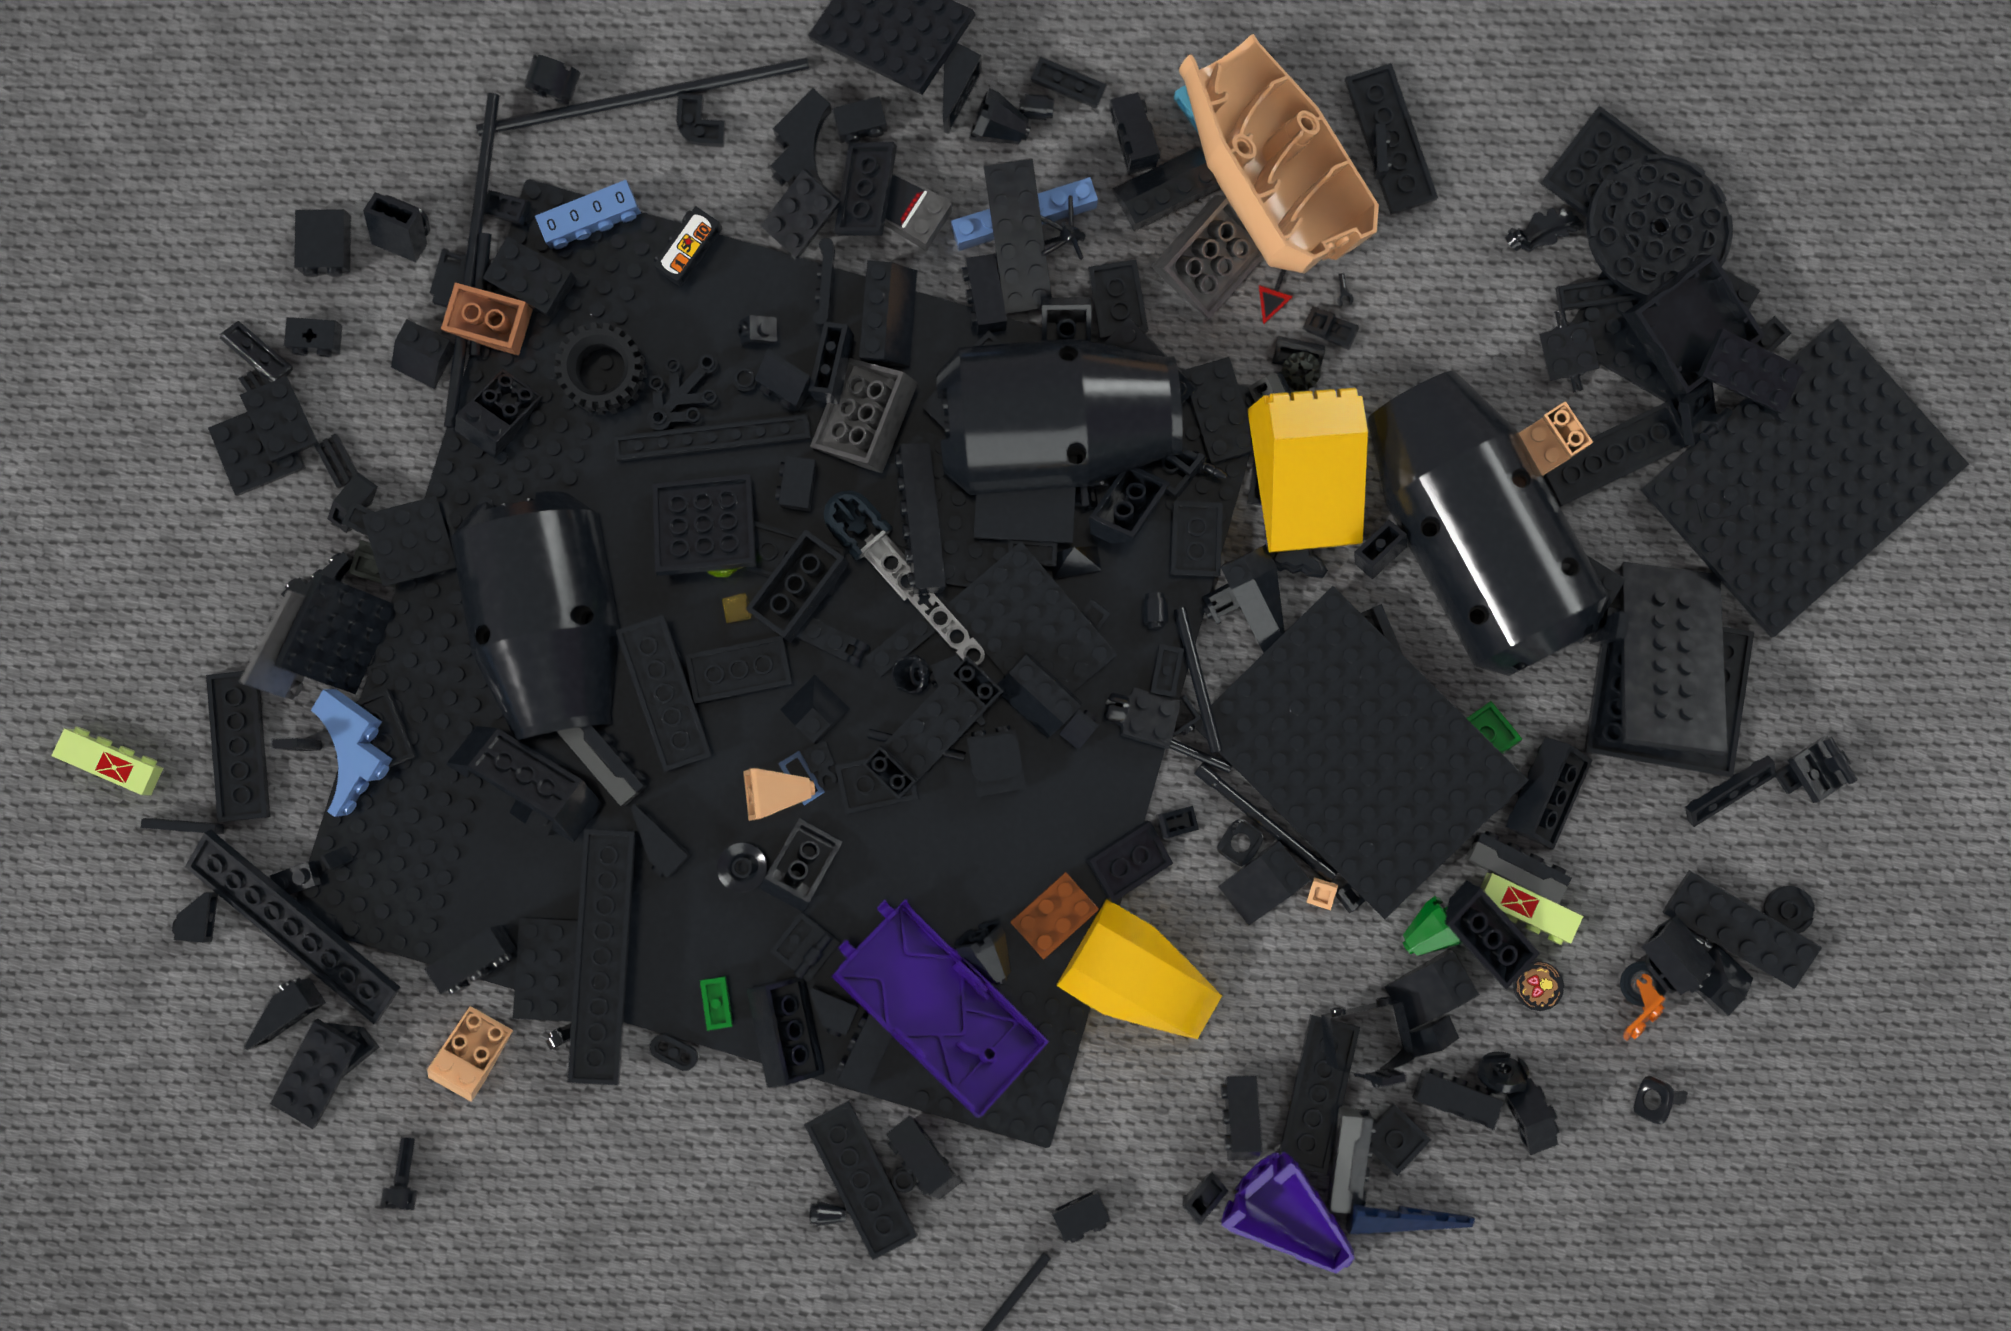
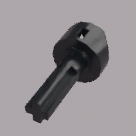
M401 1137L393 1182L394 1186L382 1189L380 1208L415 1209L417 1191L407 1187L410 1180L409 1175L415 1138Z

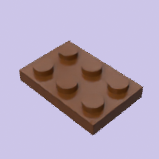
M1065 872L1011 921V924L1044 960L1099 909Z

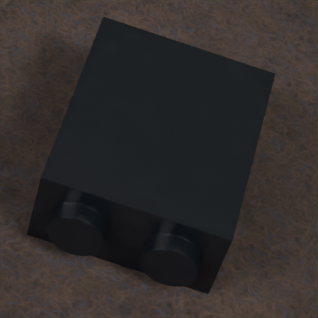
M344 209L295 210L294 267L307 277H317L318 273H327L328 276L341 277L342 273H350L351 215Z

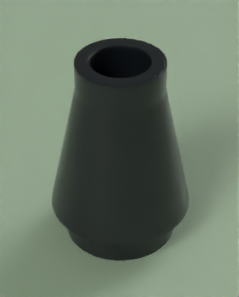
M820 1201L811 1203L809 1222L810 1224H816V1227L846 1222V1207Z

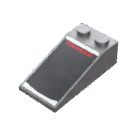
M893 172L884 226L927 252L951 215L952 203L931 190Z

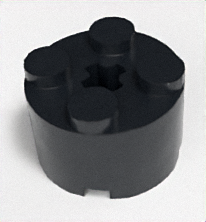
M534 54L524 82L525 88L531 90L532 94L546 98L548 95L555 98L554 101L568 106L569 102L572 101L581 72L571 67L570 71L566 70L567 67L564 66L563 62Z

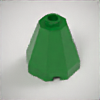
M1434 896L1425 903L1403 934L1405 941L1402 943L1411 955L1415 953L1417 956H1422L1462 943L1446 926L1445 918L1448 907L1446 906L1443 909L1440 906L1443 901L1437 896Z

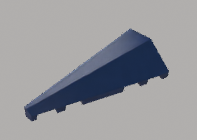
M1354 1205L1353 1213H1347L1346 1230L1350 1235L1473 1227L1475 1218L1473 1216L1399 1206L1398 1211Z

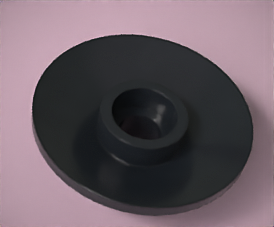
M736 843L727 847L721 853L717 862V874L722 884L729 890L738 893H745L756 889L763 882L767 873L765 856L756 846L749 843ZM741 863L747 864L748 868L746 872H741L739 870V865Z

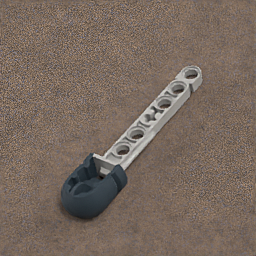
M848 490L833 495L825 505L823 514L829 531L844 547H849V553L855 560L865 556L904 601L908 598L949 646L958 650L956 653L962 660L966 657L969 649L975 648L979 650L981 657L974 663L980 665L985 657L984 650L973 637L969 638L968 631L934 593H928L930 595L929 603L932 606L937 603L939 607L934 608L930 615H927L925 612L929 611V608L925 604L921 606L918 604L920 601L918 596L920 594L913 595V587L904 588L901 585V578L907 575L908 572H911L910 563L905 561L903 552L888 537L893 527L886 520H881V514L862 494ZM854 503L858 505L861 517H858L855 513L857 508L853 505ZM867 514L872 520L873 526L876 529H880L881 532L877 536L871 534L865 539L867 544L860 550L855 539L850 538L845 533L846 528L842 522L846 521L849 524L847 529L849 532H856L859 535L867 528L864 524V515ZM889 556L898 559V566L894 570H889L884 566V561ZM940 611L946 613L948 616L947 622L944 625H937L933 620L935 613ZM954 630H960L964 634V640L959 644H955L950 640V634Z

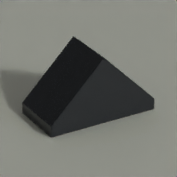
M1193 806L1156 815L1162 839L1199 830Z
M1450 1015L1410 1031L1414 1058L1442 1051L1459 1039Z

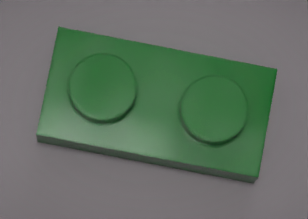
M726 976L700 980L707 1031L732 1027L733 1021Z

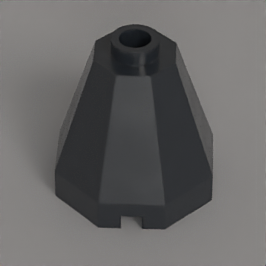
M989 88L979 106L975 121L977 124L972 125L969 138L978 142L1019 144L1021 140L1026 141L1031 127L1028 126L1029 119L998 91Z
M999 920L983 922L978 925L980 930L973 932L972 929L966 931L954 944L959 955L968 961L991 984L999 985L1007 981L1008 975L1011 973L1006 935Z

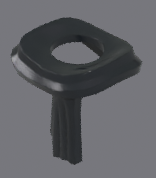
M1242 819L1235 820L1218 843L1217 850L1229 861L1242 867L1260 849L1263 843V834L1247 821ZM1238 833L1247 835L1250 840L1249 849L1242 853L1236 852L1231 846L1233 836Z
M1646 1076L1638 1089L1633 1110L1645 1120L1661 1125L1667 1121L1673 1104L1680 1105L1686 1103L1688 1092L1685 1090L1674 1091L1668 1083L1652 1076ZM1649 1090H1655L1661 1098L1660 1106L1655 1110L1647 1108L1644 1103V1096Z

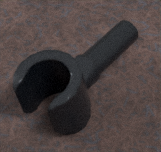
M1340 273L1338 275L1341 295L1338 296L1337 302L1339 306H1343L1342 297L1347 296L1350 306L1354 298L1347 291L1344 273Z

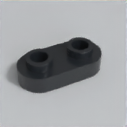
M659 1034L650 1043V1052L653 1057L678 1070L688 1071L698 1062L697 1050L671 1035ZM661 1042L667 1043L668 1049L666 1051L660 1049L659 1045ZM683 1053L690 1055L688 1062L682 1060Z

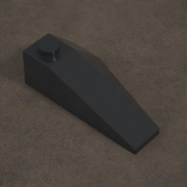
M1266 544L1221 565L1225 578L1263 653L1285 633L1277 566Z

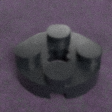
M1490 1052L1483 1056L1482 1061H1479L1477 1076L1486 1085V1090L1492 1094L1523 1092L1526 1089L1529 1078L1527 1064L1519 1057L1518 1061L1510 1058V1053Z

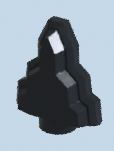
M1313 549L1275 552L1276 554L1273 558L1279 572L1283 570L1292 574L1302 572L1314 578H1323L1328 572L1322 559L1314 554Z

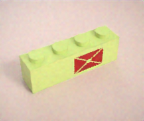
M80 727L63 730L52 753L53 757L140 795H152L163 771L162 767L156 765L157 760L147 756H142V758L134 756V750L124 746H120L118 749L111 746V740L100 736L97 739L90 737V731Z
M1493 873L1486 874L1480 887L1511 922L1516 924L1519 920L1526 924L1525 929L1533 933L1539 934L1542 931L1549 934L1547 939L1559 945H1562L1563 942L1572 943L1582 921V915Z

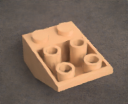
M470 1006L428 1067V1078L472 1102L488 1077L513 1030Z

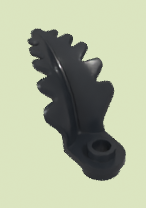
M1549 208L1546 216L1541 212L1534 213L1525 230L1520 228L1509 229L1505 239L1514 250L1519 251L1522 248L1531 252L1539 246L1554 245L1558 241L1557 236L1567 237L1569 236L1568 231L1576 232L1577 229H1583L1584 222L1577 215L1574 216L1572 211L1566 213L1564 208H1560L1559 214H1557L1554 208Z

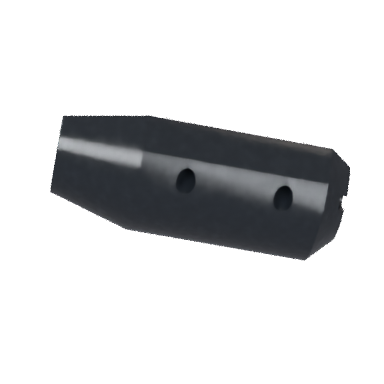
M1456 371L1444 372L1410 388L1378 408L1368 417L1385 503L1398 527L1407 534L1408 546L1474 666L1510 676L1599 630L1609 594L1518 431ZM1516 477L1523 478L1526 483L1525 487L1516 486L1512 479ZM1431 524L1435 526L1437 533L1432 537L1425 536L1422 531L1425 525ZM1562 564H1570L1573 567L1572 576H1567L1562 572ZM1478 610L1483 613L1484 620L1482 623L1475 624L1470 620L1472 611Z

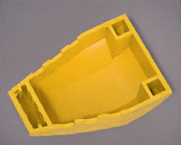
M1108 899L1103 903L1057 983L1059 988L1104 1015L1194 1039L1199 1038L1222 997L1208 980L1154 926L1115 903L1110 902Z

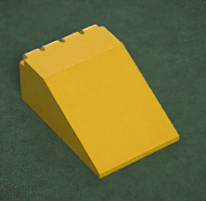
M1342 388L1337 390V396L1335 389L1315 390L1314 399L1312 391L1291 392L1290 397L1288 392L1273 393L1270 396L1265 395L1248 408V417L1269 553L1362 544L1368 442L1363 397L1358 396L1356 388Z

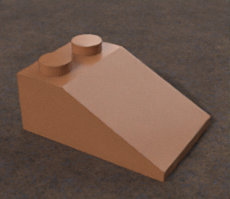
M455 283L441 330L497 350L519 355L533 309L525 301Z

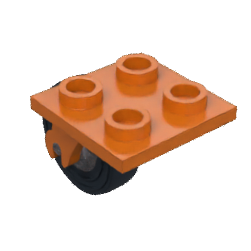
M1645 961L1629 965L1623 971L1620 979V988L1624 997L1630 1003L1642 1007L1644 1011L1625 1030L1623 1038L1626 1041L1631 1037L1634 1040L1637 1039L1645 1031L1647 1026L1645 1023L1648 1020L1653 1023L1664 1010L1663 1004L1666 990L1648 970Z

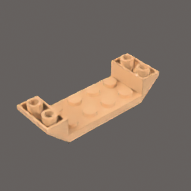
M1566 401L1546 413L1537 422L1519 432L1542 476L1565 463L1593 443ZM1516 477L1512 479L1516 486L1525 487L1526 483L1523 478Z

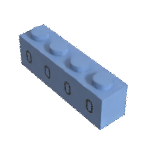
M624 180L538 214L535 218L545 243L549 248L561 249L566 247L570 241L575 239L584 240L590 237L591 233L595 231L609 230L614 226L613 224L621 221L629 222L635 219L636 215L641 214L630 185L627 180Z

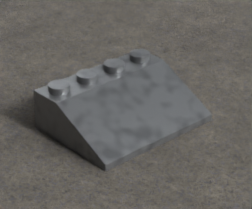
M1214 195L1153 263L1152 267L1169 286L1209 319L1264 257L1227 197Z
M850 358L840 403H827L810 447L860 467L883 473L918 382L902 371Z
M287 590L239 682L287 699H294L295 696L300 694L305 677L274 666V663L306 595Z

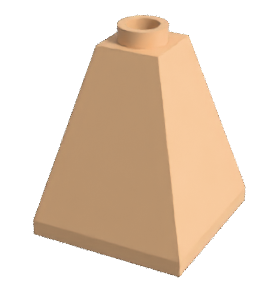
M757 768L743 771L749 821L764 818L808 800L812 795H815L814 781H810L809 778Z

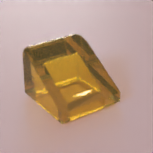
M745 593L722 599L726 623L751 619L750 613L745 610L748 606V599Z

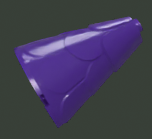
M1277 1152L1272 1153L1253 1166L1235 1188L1237 1193L1235 1194L1234 1201L1228 1200L1221 1225L1230 1232L1262 1243L1266 1247L1295 1256L1297 1260L1336 1274L1343 1268L1349 1267L1355 1259L1354 1250L1333 1214L1329 1213L1318 1192L1313 1189L1299 1164L1286 1152H1283L1281 1155Z

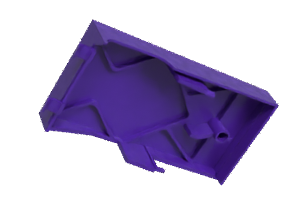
M906 899L895 909L891 908L886 900H884L877 907V910L885 919L859 947L854 949L847 940L838 947L847 959L838 967L839 969L833 974L832 978L976 1118L981 1117L1049 1041L968 961L963 959L957 950L950 947L909 906Z

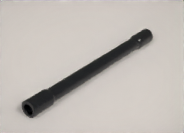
M1202 763L1197 768L1194 774L1218 791L1259 826L1280 841L1325 881L1331 882L1338 872L1332 866L1302 845L1222 780L1205 763Z

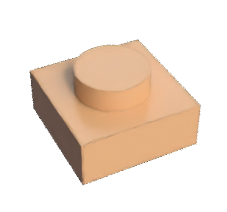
M1314 877L1307 903L1331 910L1338 884Z

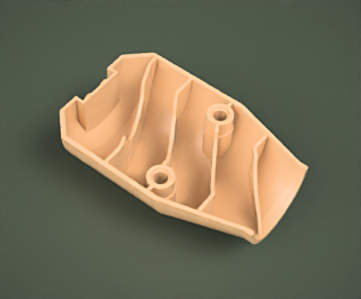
M1254 34L1250 35L1233 51L1202 69L1198 68L1192 54L1186 57L1179 68V73L1186 85L1207 166L1214 174L1220 188L1270 267L1305 274L1320 260L1324 261L1328 258L1337 260L1377 232L1379 204L1317 105L1264 49Z

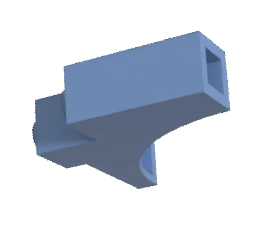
M324 689L311 711L319 717L327 728L336 749L338 782L333 801L327 812L334 817H339L353 812L356 808L358 797L369 786L368 781L382 779L389 771L388 766L392 758L370 743L377 736L381 721L337 689Z

